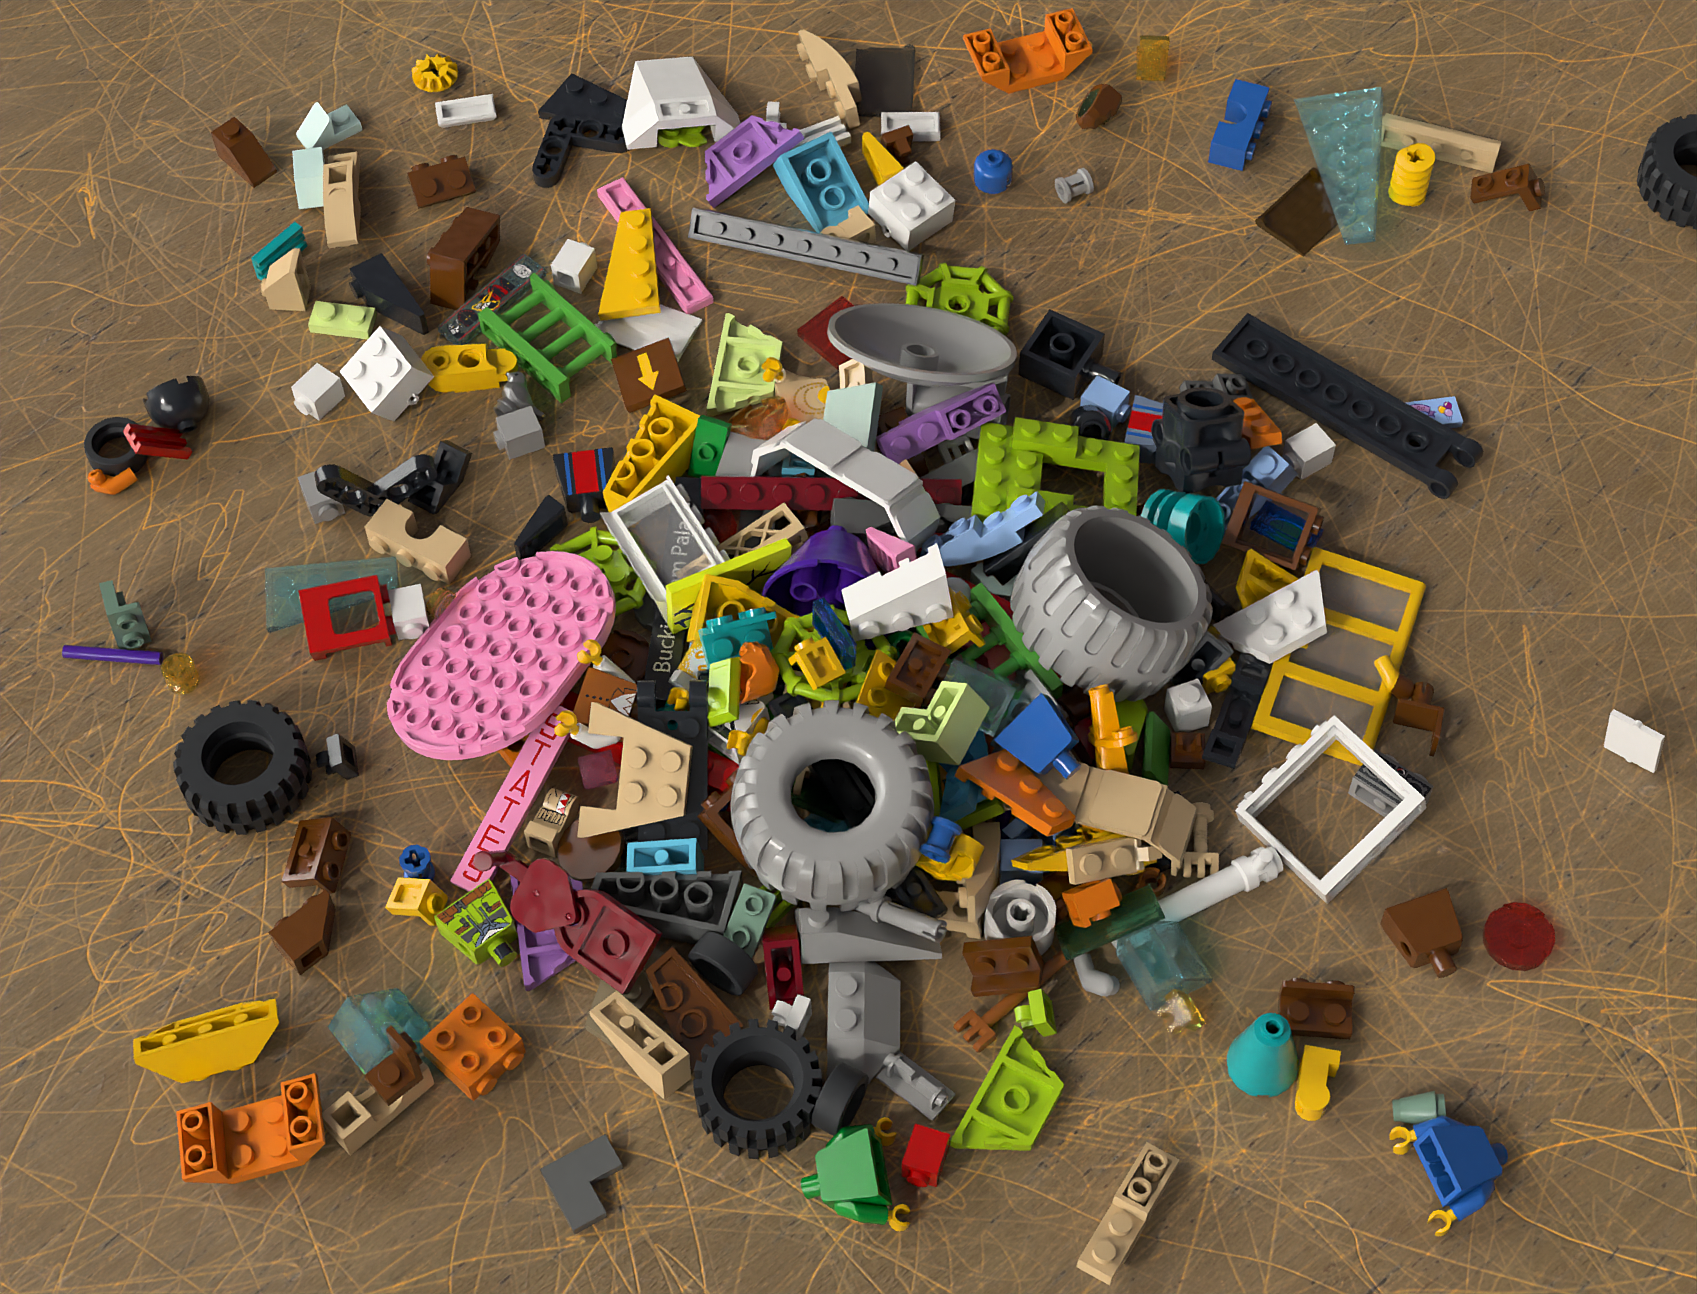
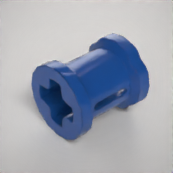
M934 816L931 820L933 826L926 843L920 846L919 851L932 860L947 863L951 858L948 853L956 836L961 834L962 828L948 819Z
M417 844L406 847L399 857L400 866L404 871V878L420 879L418 874L422 873V879L433 881L435 868L431 862V855L428 849ZM412 854L416 855V859H413Z

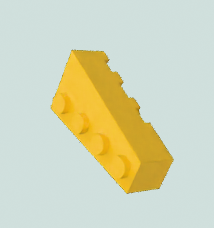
M654 394L650 402L651 408L647 415L644 414L639 422L640 429L635 438L630 439L623 461L618 462L603 490L608 512L618 509L666 481L668 475L675 484L676 476L681 477L689 468L697 422L700 415ZM640 522L634 524L631 527L635 529L640 524Z

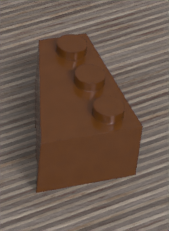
M466 207L459 217H455L447 232L442 233L435 247L430 248L427 255V265L430 266V304L457 311L467 304L466 295L469 289L476 290L479 284L478 280H475L479 269L487 268L500 242V215Z

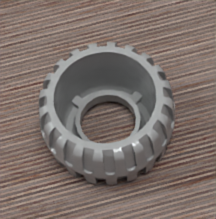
M1099 505L1088 508L1080 507L1060 517L1033 546L1013 584L1010 599V608L1014 612L1012 619L1016 630L1024 633L1022 642L1029 652L1035 651L1040 656L1038 662L1047 671L1052 668L1061 675L1060 681L1070 687L1076 684L1083 688V693L1089 695V689L1108 684L1110 691H1113L1115 702H1122L1125 699L1128 701H1138L1158 692L1189 662L1211 622L1213 612L1211 606L1212 594L1209 586L1204 583L1205 576L1199 565L1193 562L1191 554L1184 546H1180L1172 538L1171 534L1164 529H1159L1151 524L1150 520L1142 516H1134L1123 509H1107L1105 506Z
M825 700L823 708L811 709L810 703L802 704L794 708L792 717L786 719L783 714H780L771 720L766 733H757L750 742L746 756L742 757L731 794L730 808L734 833L750 869H754L757 872L760 882L769 890L773 888L778 889L781 892L782 899L794 905H797L799 899L809 902L811 910L826 912L827 905H840L841 911L854 910L858 902L867 900L869 904H872L882 899L889 888L896 889L906 879L910 870L915 867L922 855L919 849L928 839L932 829L931 820L934 817L933 791L927 763L923 755H918L913 738L906 731L899 734L896 731L895 721L889 716L881 713L879 718H876L869 714L868 706L854 703L853 709L839 707V700ZM841 759L855 764L868 775L875 789L876 801L871 814L862 824L845 832H825L809 826L796 813L791 803V790L795 779L807 766L820 760Z

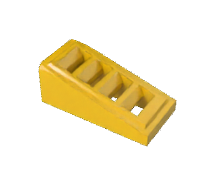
M870 132L863 133L862 154L878 186H880L904 168Z

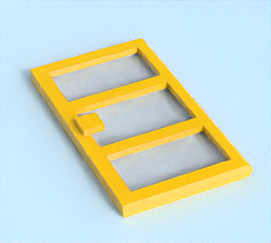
M1314 547L1304 576L1315 570L1319 572L1327 633L1274 661L1251 729L1294 744L1303 745L1312 737L1311 732L1316 725L1320 726L1335 715L1374 751L1392 695L1380 677L1374 661L1381 656L1388 655L1396 670H1400L1426 585L1423 582ZM1338 740L1334 741L1323 752L1329 756L1359 766L1363 765Z

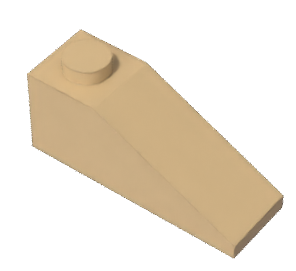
M617 990L589 1011L590 1016L640 1079L664 1100L691 1079L689 1053Z

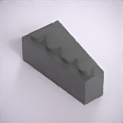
M697 871V874L676 875L675 872H662V875H643L642 872L596 873L591 889L601 890L609 894L662 932L661 937L696 945L706 932L724 935L741 893L743 880L742 871H729V874H712L711 871Z

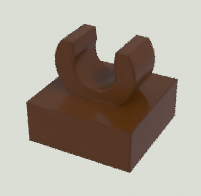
M1171 732L1170 768L1204 770L1205 760L1202 759V755L1205 749V733Z

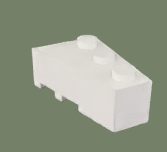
M937 544L928 548V554L912 562L909 558L900 561L899 568L883 576L879 571L842 589L854 642L896 631H904L928 623H937L954 617L946 572Z

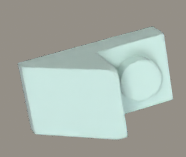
M316 102L296 135L306 149L323 147L324 150L362 131V126L347 104L326 114L320 104Z

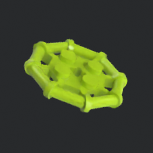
M940 263L938 268L920 278L919 285L908 284L905 288L907 292L906 304L918 306L919 298L927 300L926 307L945 310L972 318L996 329L1005 336L1010 330L1008 320L1010 305L1014 300L1012 292L1005 290L988 273V269L983 266L970 268ZM942 280L941 287L937 288L936 290L935 286L933 288H929L938 281ZM982 284V285H983L985 288H987L991 293H990V294H987V293L984 291V294H983V293L979 290V285ZM955 304H961L962 310H953L951 308ZM989 306H998L997 317L988 314Z
M596 526L590 527V531L560 545L554 544L550 548V551L573 553L591 544V549L578 555L592 561L606 576L615 595V617L633 608L639 609L644 604L642 599L646 593V588L634 569L626 563L627 556L623 554L620 548L615 551L610 546L600 545V543L619 546L615 537L609 531L598 530ZM630 533L656 574L657 564L650 560L640 544L639 536ZM637 579L633 589L630 591L626 590L627 583L629 582L630 584L631 580Z
M834 604L828 605L829 610L831 609L834 612L833 615L841 624L850 626L846 611L834 608ZM824 609L798 618L790 617L784 621L785 628L775 648L770 652L779 666V673L787 685V692L792 696L801 695L821 702L825 700H839V704L857 699L867 675L865 670L868 664L872 663L876 650H868L865 645V639L854 642L852 631L845 629L854 647V655L850 654L841 644L835 632H832L830 624L824 619ZM817 626V627H815V628L813 629V632H810V633H809L808 631L805 630V629H808V628ZM885 635L871 638L877 649L893 660H897V649L890 645ZM812 637L814 642L826 637L835 654L842 657L838 659L846 673L842 677L813 691L805 675L797 676L788 660L796 653V651L788 652L794 638L799 642H803ZM852 681L851 685L855 684L853 686L841 689L843 688V683Z

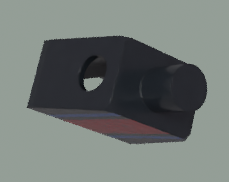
M613 447L553 454L556 477L567 511L570 513L581 512L583 522H597L601 517L600 509H607L603 490L616 468Z

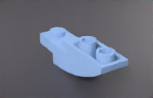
M1037 491L1030 496H1020L1011 504L1009 509L1002 513L999 511L994 512L985 519L984 523L980 521L976 514L967 520L961 518L950 526L949 531L943 535L938 536L936 534L928 538L922 545L920 557L928 554V548L935 544L938 545L943 566L972 563L1005 552L1023 542L1024 526L1043 515L1045 500Z

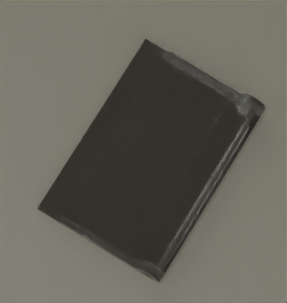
M908 44L904 48L869 47L868 49H856L855 76L858 80L862 97L861 101L855 103L858 116L881 117V112H912L915 47Z

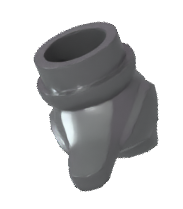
M518 371L513 373L507 372L508 381L502 390L503 397L499 398L497 404L493 407L497 416L499 417L532 406L537 419L542 421L546 415L534 406L527 389L525 375Z

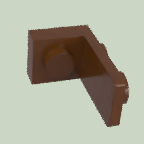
M392 1025L385 1029L393 1053L364 1075L366 1081L388 1106L424 1079L419 1067L423 1061L415 1051L417 1049L415 1042L405 1031L399 1034Z

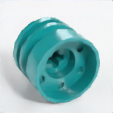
M1159 489L1149 497L1142 510L1141 516L1150 520V523L1159 529H1164L1171 534L1172 538L1180 546H1184L1195 564L1207 563L1219 550L1224 535L1225 521L1223 509L1219 501L1214 497Z

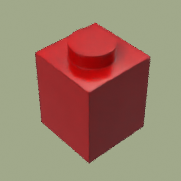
M915 1124L902 1161L901 1177L906 1178L909 1183L918 1187H927L928 1185L937 1187L950 1148V1134Z

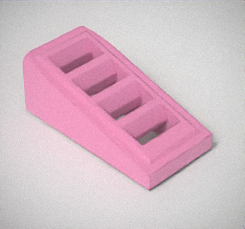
M873 527L866 529L869 552L874 562L886 573L899 568V562L906 558H909L911 562L917 559L913 544Z

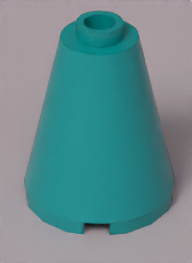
M1266 1013L1258 1017L1233 1040L1228 1049L1227 1069L1229 1076L1235 1085L1248 1095L1256 1097L1257 1095L1278 1096L1288 1090L1297 1077L1299 1057L1288 1021L1279 1014Z

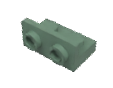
M112 580L99 583L106 614L118 648L135 649L151 642L152 640L140 603L126 604L123 591L116 593Z
M745 883L742 887L723 936L737 944L752 959L755 956L777 897L770 892Z

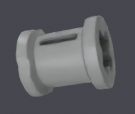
M1085 168L1078 169L1076 174L1069 177H1058L1055 179L1056 192L1065 204L1069 203L1071 198L1083 193L1090 194L1094 191L1092 178Z

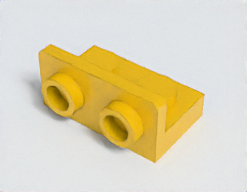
M948 586L954 617L937 623L924 624L923 627L929 639L950 649V655L970 640L981 648L986 644L980 633L984 629L979 620L973 614H970L971 603L961 591L955 593Z

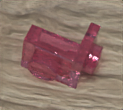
M611 750L577 758L584 789L596 788L618 781Z

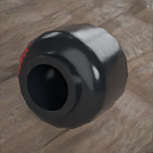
M1092 405L1080 406L1069 416L1067 425L1079 427L1078 436L1101 440L1109 439L1111 433L1110 421L1098 407Z

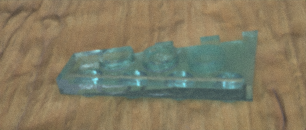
M396 557L265 568L266 629L268 633L304 622L298 590L378 575L380 583L387 584L388 590L399 588L398 562ZM367 591L333 598L329 602L330 614L374 600L375 596L372 592Z

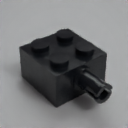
M1050 309L1021 350L1019 357V376L1072 400L1075 399L1086 381H1093L1098 375L1118 385L1122 372L1115 371L1099 363L1103 357L1104 333Z

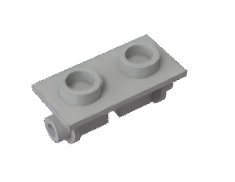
M900 1051L896 1055L891 1052L885 1058L883 1064L886 1066L876 1077L932 1121L935 1120L956 1095Z

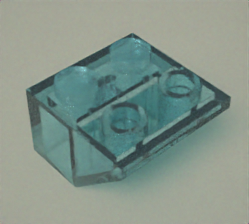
M1149 920L1118 935L1116 955L1150 1011L1213 981L1212 976L1177 921Z
M398 988L348 996L327 1026L364 1075L393 1053L385 1031L389 1026L392 1025L399 1034L405 1031L417 1046L415 1051L418 1055L423 1052L419 1041L431 1031L428 1023L417 1013L408 1001L407 996Z

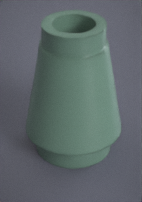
M1435 1091L1392 1099L1394 1122L1401 1121L1403 1123L1419 1124L1439 1116H1446L1444 1094H1435Z

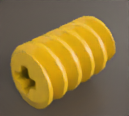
M1415 143L1409 147L1402 148L1397 153L1388 189L1389 197L1394 202L1411 207L1424 203L1435 161V153L1430 146L1425 143Z

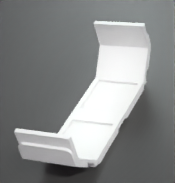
M814 418L807 424L804 421L789 426L753 450L751 476L761 475L787 457L790 451L883 506L899 539L913 544L915 551H918L923 543L937 530L940 515L931 496L924 490L922 486L923 481L918 479L916 474L884 455L870 451L862 446L860 441L824 420Z

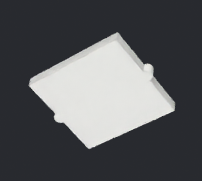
M1613 709L1609 717L1604 747L1624 757L1627 762H1633L1655 773L1658 768L1665 736L1643 725L1640 720L1635 721Z

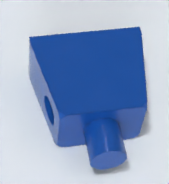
M1040 693L994 739L1000 746L1038 774L1045 775L1055 767L1067 780L1081 767V764L1069 753L1079 742L1078 737L1053 700L1043 693Z

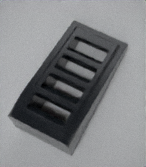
M547 495L514 542L516 556L519 560L533 557L536 552H539L568 526L565 507L552 496Z

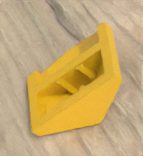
M1248 550L1236 584L1242 609L1297 581L1298 578L1256 551Z

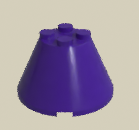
M833 525L828 530L812 535L768 579L763 588L762 596L771 599L777 605L800 617L824 609V602L827 605L834 604V608L846 611L842 589L879 572L869 552V547L860 538L848 533L842 526ZM842 624L844 629L851 631L850 626ZM865 639V645L868 649L875 646L871 639Z

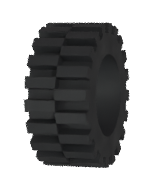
M748 1019L749 1028L741 1030L739 1022L729 1025L730 1035L725 1037L720 1030L713 1036L714 1048L705 1044L701 1050L702 1062L696 1061L694 1068L695 1079H693L698 1116L702 1120V1127L707 1135L711 1132L713 1133L714 1142L721 1148L728 1142L731 1154L739 1156L741 1149L744 1148L748 1149L749 1159H759V1150H768V1157L773 1158L779 1156V1146L784 1145L787 1152L796 1148L797 1136L805 1141L811 1134L810 1123L812 1121V1114L822 1090L821 1068H819V1059L816 1052L810 1053L809 1041L804 1036L796 1041V1030L787 1025L784 1031L780 1032L778 1030V1021L768 1019L767 1028L759 1027L758 1019ZM757 1065L778 1069L789 1078L794 1087L791 1101L784 1110L773 1117L761 1120L748 1119L736 1114L724 1100V1092L731 1078L739 1071Z

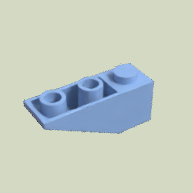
M1263 447L1250 461V464L1243 469L1242 485L1226 487L1216 498L1224 512V534L1244 481H1249L1281 493L1298 475L1291 465L1271 447ZM1257 494L1249 518L1270 503L1272 499Z

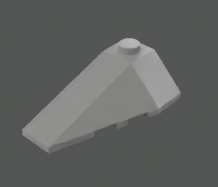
M826 907V912L811 910V908H798L794 910L801 964L942 958L940 942H933V940L884 921L882 923L874 922L871 916L851 910L841 911V908Z

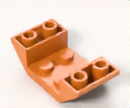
M1073 8L1046 14L1045 28L1042 32L998 43L991 28L963 35L965 45L982 81L1008 94L1064 80L1093 52V48Z
M313 1073L281 1082L282 1095L230 1110L221 1111L212 1102L176 1111L182 1180L193 1183L236 1184L304 1165L326 1144L318 1075Z

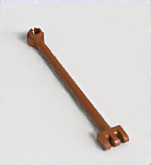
M1149 867L1140 873L1135 888L1122 898L1119 906L1110 909V916L1092 923L1091 926L1086 928L1044 964L1041 985L1109 929L1113 922L1122 918L1139 902L1162 895L1166 886L1165 874H1162L1161 879L1157 881L1160 875V869ZM1150 882H1157L1156 889H1149L1145 885ZM1028 992L1008 994L982 1017H979L971 1009L954 1024L953 1028L960 1033L971 1025L972 1027L963 1035V1038L970 1043L980 1035L981 1038L973 1045V1049L980 1053L996 1040V1033L991 1027L1027 998Z

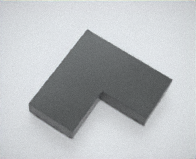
M606 1134L540 1169L574 1235L607 1217V1213L592 1185L622 1170L623 1165Z

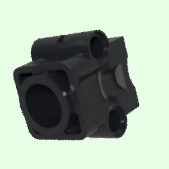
M1191 388L1182 391L1180 394L1165 396L1163 399L1162 419L1154 420L1151 427L1152 439L1157 447L1155 467L1161 473L1168 474L1173 480L1175 487L1180 492H1185L1186 494L1199 492L1206 487L1215 485L1224 487L1242 485L1243 467L1248 466L1251 461L1249 443L1245 438H1242L1244 410L1226 393L1218 389Z

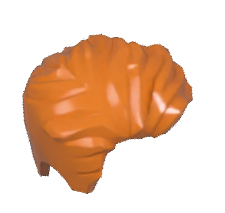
M746 641L739 651L741 657L740 690L742 691L740 704L772 693L777 687L780 671L775 658L772 657V653L766 645L756 641Z

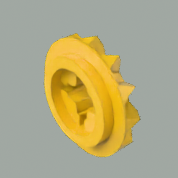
M439 53L435 57H430L426 54L425 60H417L416 66L412 68L414 84L427 92L446 90L458 78L456 62H452L450 56L442 58ZM434 68L439 71V77L430 70Z

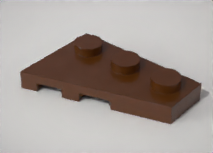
M673 947L645 970L675 1042L689 1053L691 1074L694 1072L696 1061L702 1062L701 1050L705 1044L714 1048L713 1036L721 1030L725 1037L730 1035L729 1025L739 1022L741 1030L743 1029V1024Z

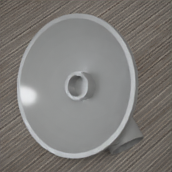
M894 303L864 304L849 307L835 313L829 320L828 338L839 351L881 375L907 383L906 413L909 417L964 392L989 383H995L1006 412L988 422L1006 425L1011 395L1005 392L1009 372L1016 363L1017 350L1014 344L996 329L972 318L949 311ZM981 425L963 435L979 439Z

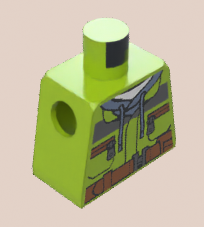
M487 879L434 916L440 934L477 965L493 957L500 967H505L517 956L516 951L510 945L518 937L515 924L490 879Z

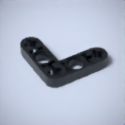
M568 114L554 116L548 124L533 163V178L535 183L542 188L555 186L561 178L572 146L620 154L629 151L630 149L627 150L622 124ZM589 130L598 132V135L595 137H586L583 134ZM553 147L562 149L558 154H549L547 152ZM547 164H548V165H550L551 171H548V172L546 173L547 168H548Z
M420 454L411 457L375 483L335 464L324 465L318 468L314 473L318 492L363 515L371 517L386 499L400 504L431 483L437 477V470L432 456Z

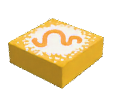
M698 640L693 641L677 668L698 680L697 671L707 670L702 644Z

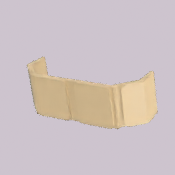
M1079 762L1081 764L1080 769L1067 780L1055 767L1047 774L1042 775L1023 763L1076 816L1074 823L1145 840L1172 860L1171 875H1177L1178 869L1181 868L1196 818V807L1184 797L1173 793L1168 789L1167 785L1160 784L1157 781L1113 770H1103ZM1006 803L1003 804L1005 811L1011 810V806ZM997 816L988 819L987 822H995Z

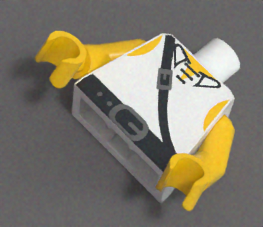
M681 687L672 688L667 703L675 704V711H690L689 691ZM773 693L742 704L739 703V720L714 727H709L708 724V743L737 764H740L742 757L746 756L750 742L757 733H766L770 722L766 705L774 698Z

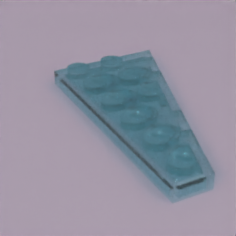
M1381 87L1294 99L1345 245L1376 242L1384 97Z

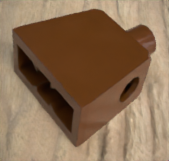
M1447 888L1385 909L1380 925L1410 967L1418 968L1431 964L1438 978L1447 977L1457 970L1451 956L1458 953L1463 936Z

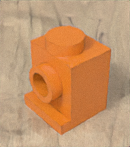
M1110 878L1086 882L1062 892L1073 926L1083 928L1091 926L1089 918L1091 921H1098L1110 916V909L1119 906L1122 901V895L1117 884L1112 882Z

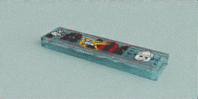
M523 253L437 326L439 334L454 345H466L481 332L478 317L480 311L488 307L496 315L502 314L532 288L530 275L535 273L541 279L546 276L545 268Z

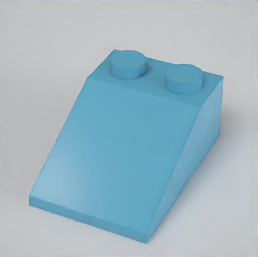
M832 131L780 155L774 162L773 167L785 191L816 232L820 233L824 228L837 226L848 219V210L857 205L868 215L869 203Z

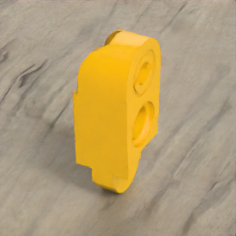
M486 344L436 346L425 351L421 357L423 363L434 375V378L428 385L435 391L443 393L500 388L499 382L508 381L507 372L513 373L518 371L517 359L513 352L506 350V348L487 349Z
M961 833L955 837L948 853L951 856L949 862L941 863L922 854L916 866L932 875L933 879L961 881L962 878L972 877L984 852V846L975 839Z

